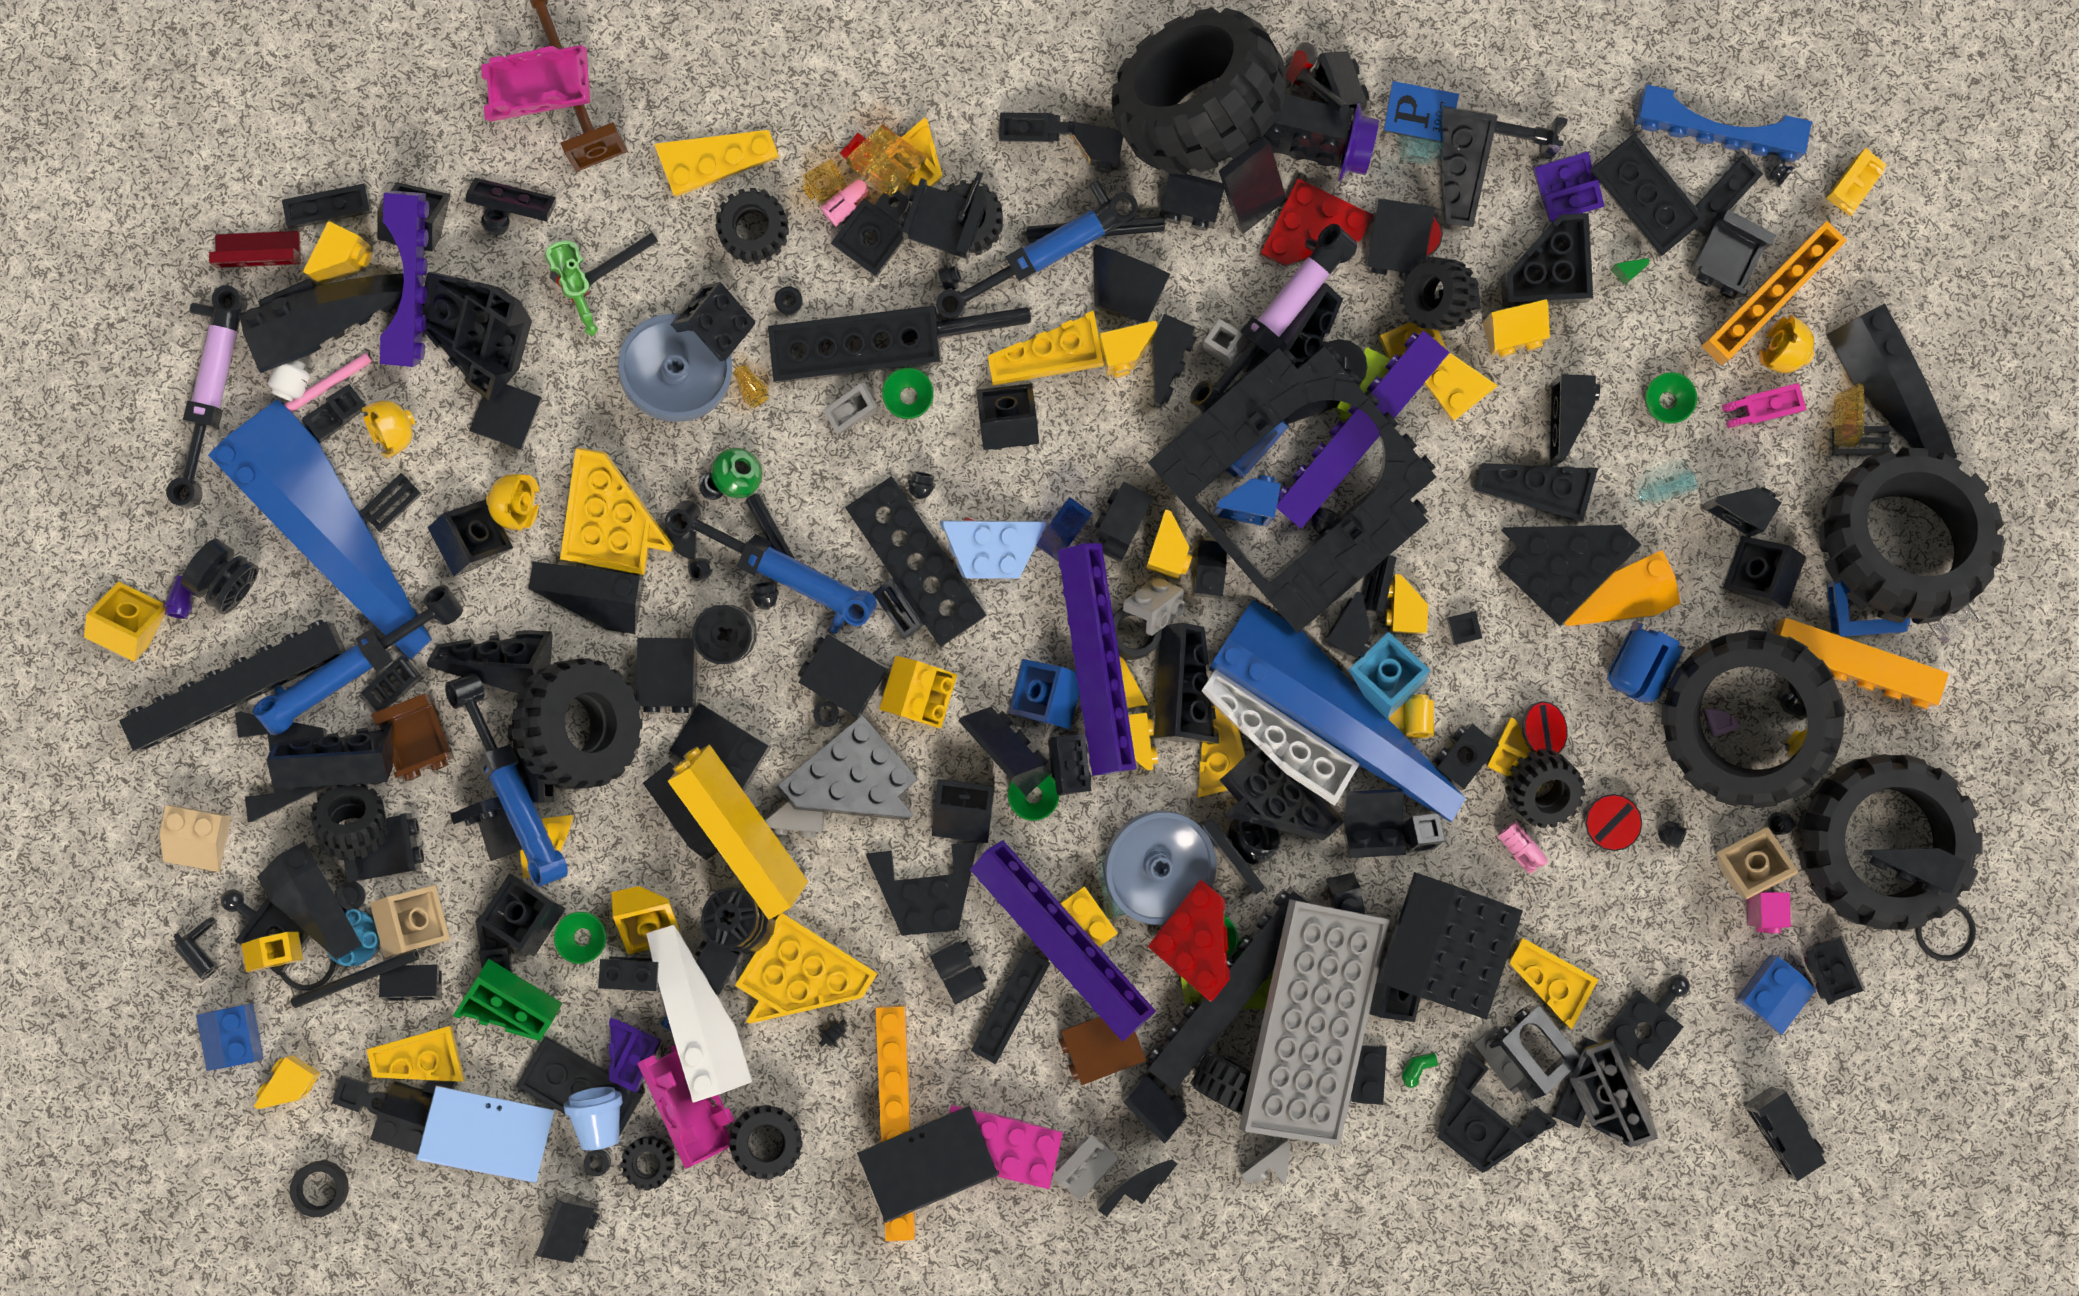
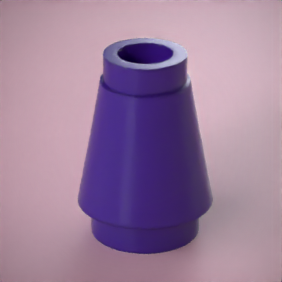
M178 575L175 577V581L163 605L166 608L164 614L173 618L188 619L189 613H192V594L181 587L182 576Z

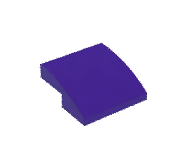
M1589 151L1532 167L1549 222L1552 223L1560 214H1579L1605 207L1599 180L1595 179L1589 171L1592 168Z

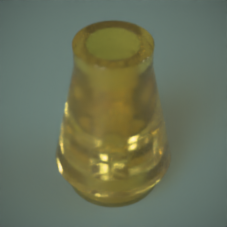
M741 365L734 370L733 375L737 380L745 404H749L751 408H756L769 399V388L750 370L748 365Z

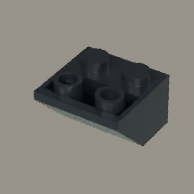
M938 779L932 836L988 843L995 786Z

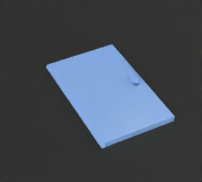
M435 1086L416 1160L536 1183L555 1110Z

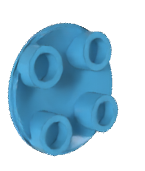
M345 910L344 913L363 946L338 960L328 952L327 954L340 965L347 967L359 966L374 956L379 947L380 940L372 916L361 910Z

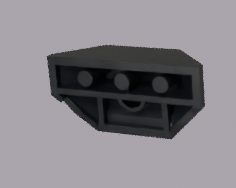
M1613 1038L1586 1047L1570 1075V1081L1591 1126L1611 1138L1622 1141L1623 1144L1630 1148L1658 1139L1647 1100L1622 1047Z

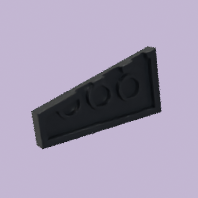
M1441 105L1445 223L1467 227L1474 226L1498 118L1496 114Z
M1481 463L1473 492L1582 523L1598 468Z

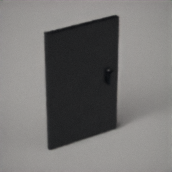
M970 1105L857 1152L882 1213L884 1223L999 1175V1171L996 1170Z

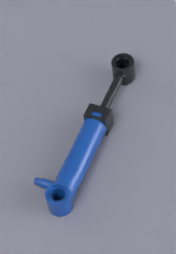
M684 500L679 502L666 515L665 524L672 534L682 536L695 530L742 554L737 564L738 568L752 575L759 572L835 611L836 613L830 627V632L833 634L838 633L844 620L850 625L861 626L867 622L876 610V599L869 591L854 590L772 548L773 542L757 534L747 543H744L701 521L700 508L692 501ZM679 513L686 517L687 522L681 520ZM855 604L862 606L864 612L857 610Z
M446 585L433 588L424 598V604L428 609L383 638H380L374 629L371 628L356 638L357 644L287 690H284L282 686H277L275 688V695L261 699L255 705L253 714L271 735L283 733L291 726L294 718L372 668L377 672L393 662L388 649L391 645L433 618L441 625H448L456 621L463 612L462 605Z
M473 673L446 682L445 692L448 702L454 709L461 707L467 709L486 749V752L478 762V766L485 781L490 780L528 860V871L533 883L540 887L567 877L568 868L565 858L560 851L555 850L516 767L519 761L511 744L500 748L497 747L477 705V702L484 699V688L481 680Z

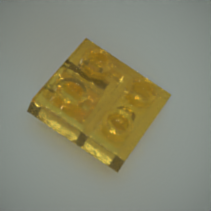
M882 124L847 157L846 164L888 196H891L897 190L902 192L909 186L915 176V172L925 164L926 156Z

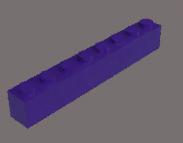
M1424 330L1419 335L1414 332L1404 343L1407 349L1401 357L1395 354L1385 366L1389 370L1382 379L1377 376L1367 387V390H1370L1380 402L1376 407L1383 415L1388 411L1395 418L1450 353ZM1353 405L1348 410L1352 414L1345 423L1340 420L1330 431V434L1333 436L1326 445L1321 442L1313 451L1311 456L1315 459L1307 467L1303 464L1293 475V478L1296 479L1294 484L1290 488L1284 486L1279 492L1276 508L1299 528H1302L1380 436L1371 418Z
M1083 543L1058 550L1059 568L1062 575L1063 595L1066 601L1067 621L1070 627L1072 652L1075 660L1076 679L1079 686L1080 706L1083 712L1085 737L1087 739L1092 776L1136 770L1102 544Z
M1004 840L987 849L970 868V871L977 877L979 882L985 886L997 902L1009 913L1033 940L1035 945L1041 949L1122 1042L1135 1033L1156 1012Z

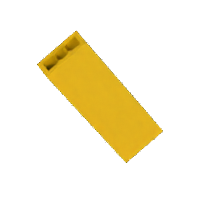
M710 744L701 750L698 747L693 748L683 756L685 760L673 768L675 773L668 782L769 920L790 909L809 881Z

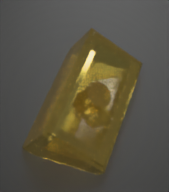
M1863 384L1854 385L1835 396V445L1856 447L1864 434Z

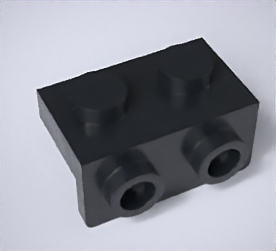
M1843 936L1818 943L1807 949V956L1804 957L1805 964L1810 973L1814 972L1818 981L1816 983L1817 992L1821 999H1826L1828 1005L1834 1004L1838 999L1865 990Z

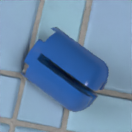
M1633 622L1607 672V680L1613 689L1621 693L1624 692L1626 696L1643 703L1655 702L1660 698L1685 647L1679 646V641L1661 631L1656 632L1651 629L1646 631L1642 628L1644 624Z

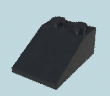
M1561 374L1551 383L1550 467H1556L1566 459L1589 417L1595 401L1599 400L1600 384H1596V375Z
M699 703L669 751L685 760L683 756L693 748L698 747L701 750L710 744L741 789L745 791L772 747Z

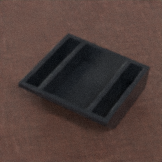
M1414 872L1377 982L1487 1020L1523 910Z

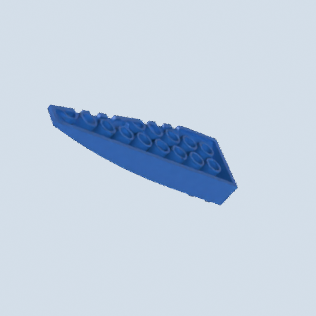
M279 399L231 432L208 454L269 520L383 634L388 635L418 615L408 601L402 586L399 585L392 573L393 570L380 552L379 546L360 512L355 508L348 496V491L336 475L335 469L323 452L321 444ZM422 625L396 642L395 645L412 660L432 639L425 626Z
M1252 600L1208 670L1214 672L1215 669L1358 762L1360 766L1396 789H1402L1404 794L1434 813H1439L1442 818L1451 823L1466 797L1389 719H1386L1363 696L1354 683L1302 631L1297 633L1286 620Z

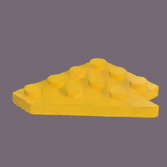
M577 447L575 449L560 559L644 575L646 573L649 548L672 552L674 545L608 454L602 451Z
M782 912L775 921L774 934L768 944L759 951H756L735 986L758 1000L757 1005L746 1020L747 1023L751 1024L863 998L878 973Z

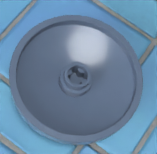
M679 314L659 315L640 323L625 338L618 359L619 381L628 399L644 413L654 418L671 422L690 421L711 412L724 399L732 377L731 355L726 361H720L694 331L689 330L677 333L670 325Z
M1167 810L1146 812L1129 820L1112 838L1104 858L1103 873L1105 885L1112 900L1128 916L1143 923L1162 925L1169 920L1200 879L1209 886H1213L1217 866L1216 854L1209 836L1192 819L1183 814Z

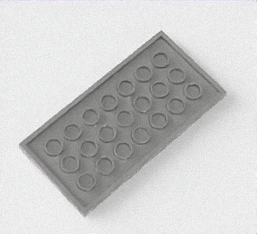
M1289 899L1239 1125L1240 1130L1340 1146L1389 919Z

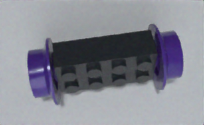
M1285 94L1281 111L1274 112V124L1264 134V137L1271 144L1273 153L1289 155L1296 160L1306 159L1314 161L1322 166L1335 167L1338 166L1342 154L1337 181L1340 182L1348 172L1365 176L1373 153L1379 120L1363 116L1360 103L1356 104L1354 112L1349 109L1347 114L1342 115L1329 104ZM1257 136V137H1256L1253 141H1251L1248 145L1251 146L1253 143H1255V142H1256L1258 139H1260L1261 137H1258V136Z

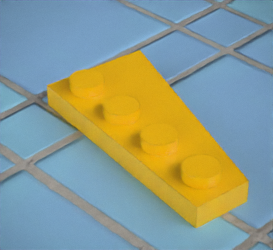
M769 130L654 144L674 197L779 158Z
M1094 310L1086 313L1085 316L1079 319L1062 323L1060 327L1051 331L1039 333L1028 341L1018 342L988 355L993 386L1103 367L1104 362Z

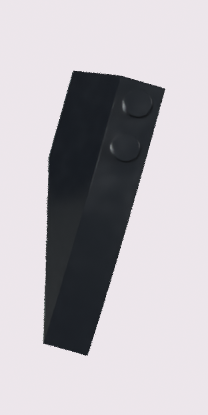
M404 274L375 275L324 284L277 298L272 302L240 313L242 332L259 372H266L322 349L321 343L332 337L335 340L346 335L344 330L352 325L359 323L362 326L370 321L375 312L379 310L386 312L400 304L403 293Z
M1885 303L1826 334L1852 384L1887 419L1888 424L1907 441L1910 448L1928 449V457L1936 458L1940 453L1957 458L1949 433L1929 386Z

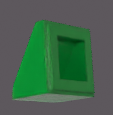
M1645 258L1615 264L1610 270L1623 285H1626L1650 264V260Z

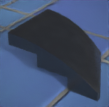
M1095 244L1093 248L1094 306L1118 318L1123 315L1137 323H1147L1170 277V273L1121 252Z
M1172 1159L1161 1162L1112 1187L1097 1201L1098 1211L1108 1217L1124 1195L1133 1201L1137 1200L1143 1204L1158 1184H1163L1178 1163Z

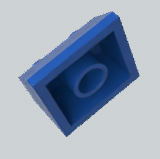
M1022 659L1008 714L1070 729L1080 694L1076 671Z
M1769 955L1735 1000L1780 1035H1783L1816 989L1800 972L1776 955Z
M253 1003L196 1015L206 1071L264 1059Z

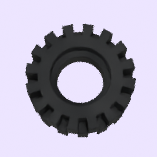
M645 1136L635 1140L626 1148L621 1157L623 1159L620 1163V1168H623V1178L626 1177L628 1179L627 1183L629 1185L633 1184L635 1189L650 1191L653 1188L660 1187L670 1178L675 1166L673 1162L675 1157L670 1151L671 1147L667 1146L664 1140L656 1139L654 1136ZM644 1152L653 1153L658 1159V1169L652 1174H644L638 1169L637 1159Z

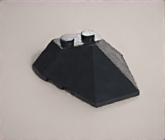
M428 272L424 285L427 289V298L422 309V315L426 317L424 333L437 348L441 347L450 357L447 361L452 367L457 366L465 375L464 381L470 388L488 400L494 399L520 368L532 319L520 300L498 286L436 272Z

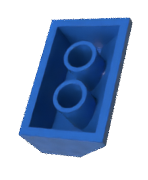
M1258 475L1257 479H1250L1219 500L1213 510L1212 517L1268 527L1275 518L1281 483L1274 482L1275 478Z

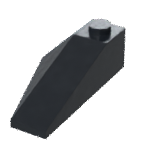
M305 841L279 854L257 876L270 902L303 929L336 960L363 946Z

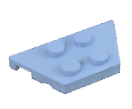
M940 520V527L946 533L950 543L949 548L952 555L957 559V566L963 578H1020L1046 527V522Z

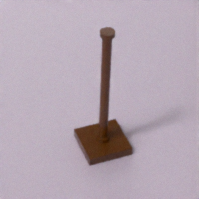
M530 0L532 8L537 11L549 45L557 49H563L546 6L548 1ZM585 105L573 106L583 134L561 142V146L576 172L628 152L614 122L593 129Z

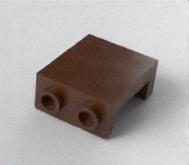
M424 693L371 714L374 724L379 725L381 730L383 729L382 724L393 723L395 778H404L405 782L422 776L420 771L430 767L432 771L442 769L448 766V760L454 758L430 694Z
M1100 1016L1072 1027L1061 1029L1063 1036L1058 1038L1063 1053L1069 1052L1073 1063L1068 1065L1074 1081L1080 1079L1081 1085L1146 1061L1136 1032L1122 1042Z

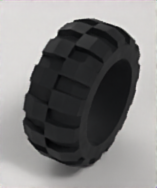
M1214 8L1197 10L1193 16L1184 19L1179 16L1163 24L1164 29L1153 36L1149 34L1136 46V53L1131 58H1125L1117 72L1118 82L1113 84L1111 97L1114 122L1136 157L1158 170L1162 169L1170 174L1186 175L1190 169H1196L1201 173L1218 167V162L1228 157L1235 159L1250 149L1248 144L1257 136H1264L1274 124V112L1281 111L1286 92V69L1281 55L1260 23L1240 11L1225 8L1221 13ZM1219 78L1212 86H1210L1203 93L1186 102L1178 104L1184 97H1186L1194 89L1209 81Z
M1902 447L1897 454H1894L1893 451L1884 450L1867 457L1861 465L1852 468L1830 494L1822 510L1825 520L1819 527L1820 549L1822 552H1828L1829 559L1824 565L1835 584L1843 581L1851 591L1846 597L1863 610L1868 605L1879 609L1877 617L1902 623L1906 618H1911L1913 623L1923 624L1940 621L1949 613L1956 614L1981 594L1995 577L1994 568L2002 561L2005 540L2003 535L1998 534V530L2004 526L1998 503H1989L1985 496L1989 491V487L1976 472L1970 477L1959 469L1962 464L1961 461L1945 453H1940L1936 458L1928 457V449ZM1884 497H1906L1919 501L1936 512L1946 524L1953 541L1954 557L1950 572L1935 576L1915 575L1905 572L1887 561L1874 545L1869 533L1867 520L1870 502Z
M1748 630L1728 633L1710 640L1695 650L1678 667L1668 684V692L1665 701L1662 703L1661 724L1664 725L1666 736L1664 743L1672 762L1676 761L1684 773L1683 777L1698 791L1702 789L1716 797L1715 801L1731 806L1749 805L1754 806V808L1777 806L1780 802L1799 797L1813 788L1814 784L1827 773L1838 754L1844 735L1845 709L1842 694H1840L1834 680L1835 676L1822 659L1820 660L1807 649L1808 646L1791 637L1787 638L1771 633V631ZM1739 667H1760L1771 670L1787 679L1800 694L1807 712V733L1800 750L1784 763L1766 769L1742 768L1720 757L1707 742L1700 722V708L1704 693L1718 675Z
M1904 754L1873 755L1871 757L1854 759L1837 767L1836 772L1832 776L1823 778L1811 792L1810 798L1812 801L1807 811L1801 812L1797 832L1802 833V848L1797 849L1801 869L1807 870L1812 880L1810 888L1822 903L1832 906L1838 916L1854 924L1872 927L1873 929L1909 930L1923 927L1927 921L1934 918H1943L1958 906L1959 900L1957 898L1963 891H1970L1978 874V870L1973 868L1976 854L1983 855V833H1976L1973 819L1978 817V813L1970 797L1962 796L1957 789L1958 781L1942 768H1933L1926 764L1925 759ZM1882 789H1891L1912 799L1921 808L1930 824L1933 848H1939L1966 861L1952 893L1941 892L1938 896L1922 889L1924 884L1916 881L1909 888L1886 896L1864 884L1852 869L1845 847L1847 825L1857 806L1868 796Z

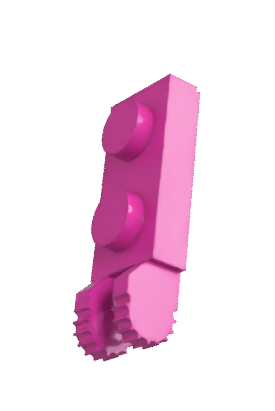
M1799 383L1745 396L1742 400L1722 405L1723 412L1734 411L1741 407H1745L1746 417L1734 418L1726 422L1728 429L1748 423L1753 425L1807 410Z

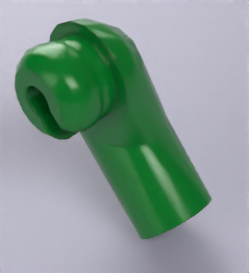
M1435 1052L1414 1056L1407 1061L1401 1075L1406 1087L1414 1088L1419 1084V1078L1423 1069L1438 1066Z

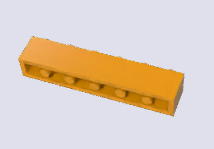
M1828 221L1824 222L1701 347L1720 365L1729 361L1829 260L1847 239Z
M1789 618L1778 620L1774 634L1787 638L1791 637L1808 646L1807 649L1825 662L1835 676V680L1846 682L1847 678L1856 681V686L1861 689L1873 691L1874 688L1884 691L1883 695L1885 697L1895 700H1901V697L1912 700L1910 705L1927 710L1928 706L1939 705L1949 675L1948 672Z

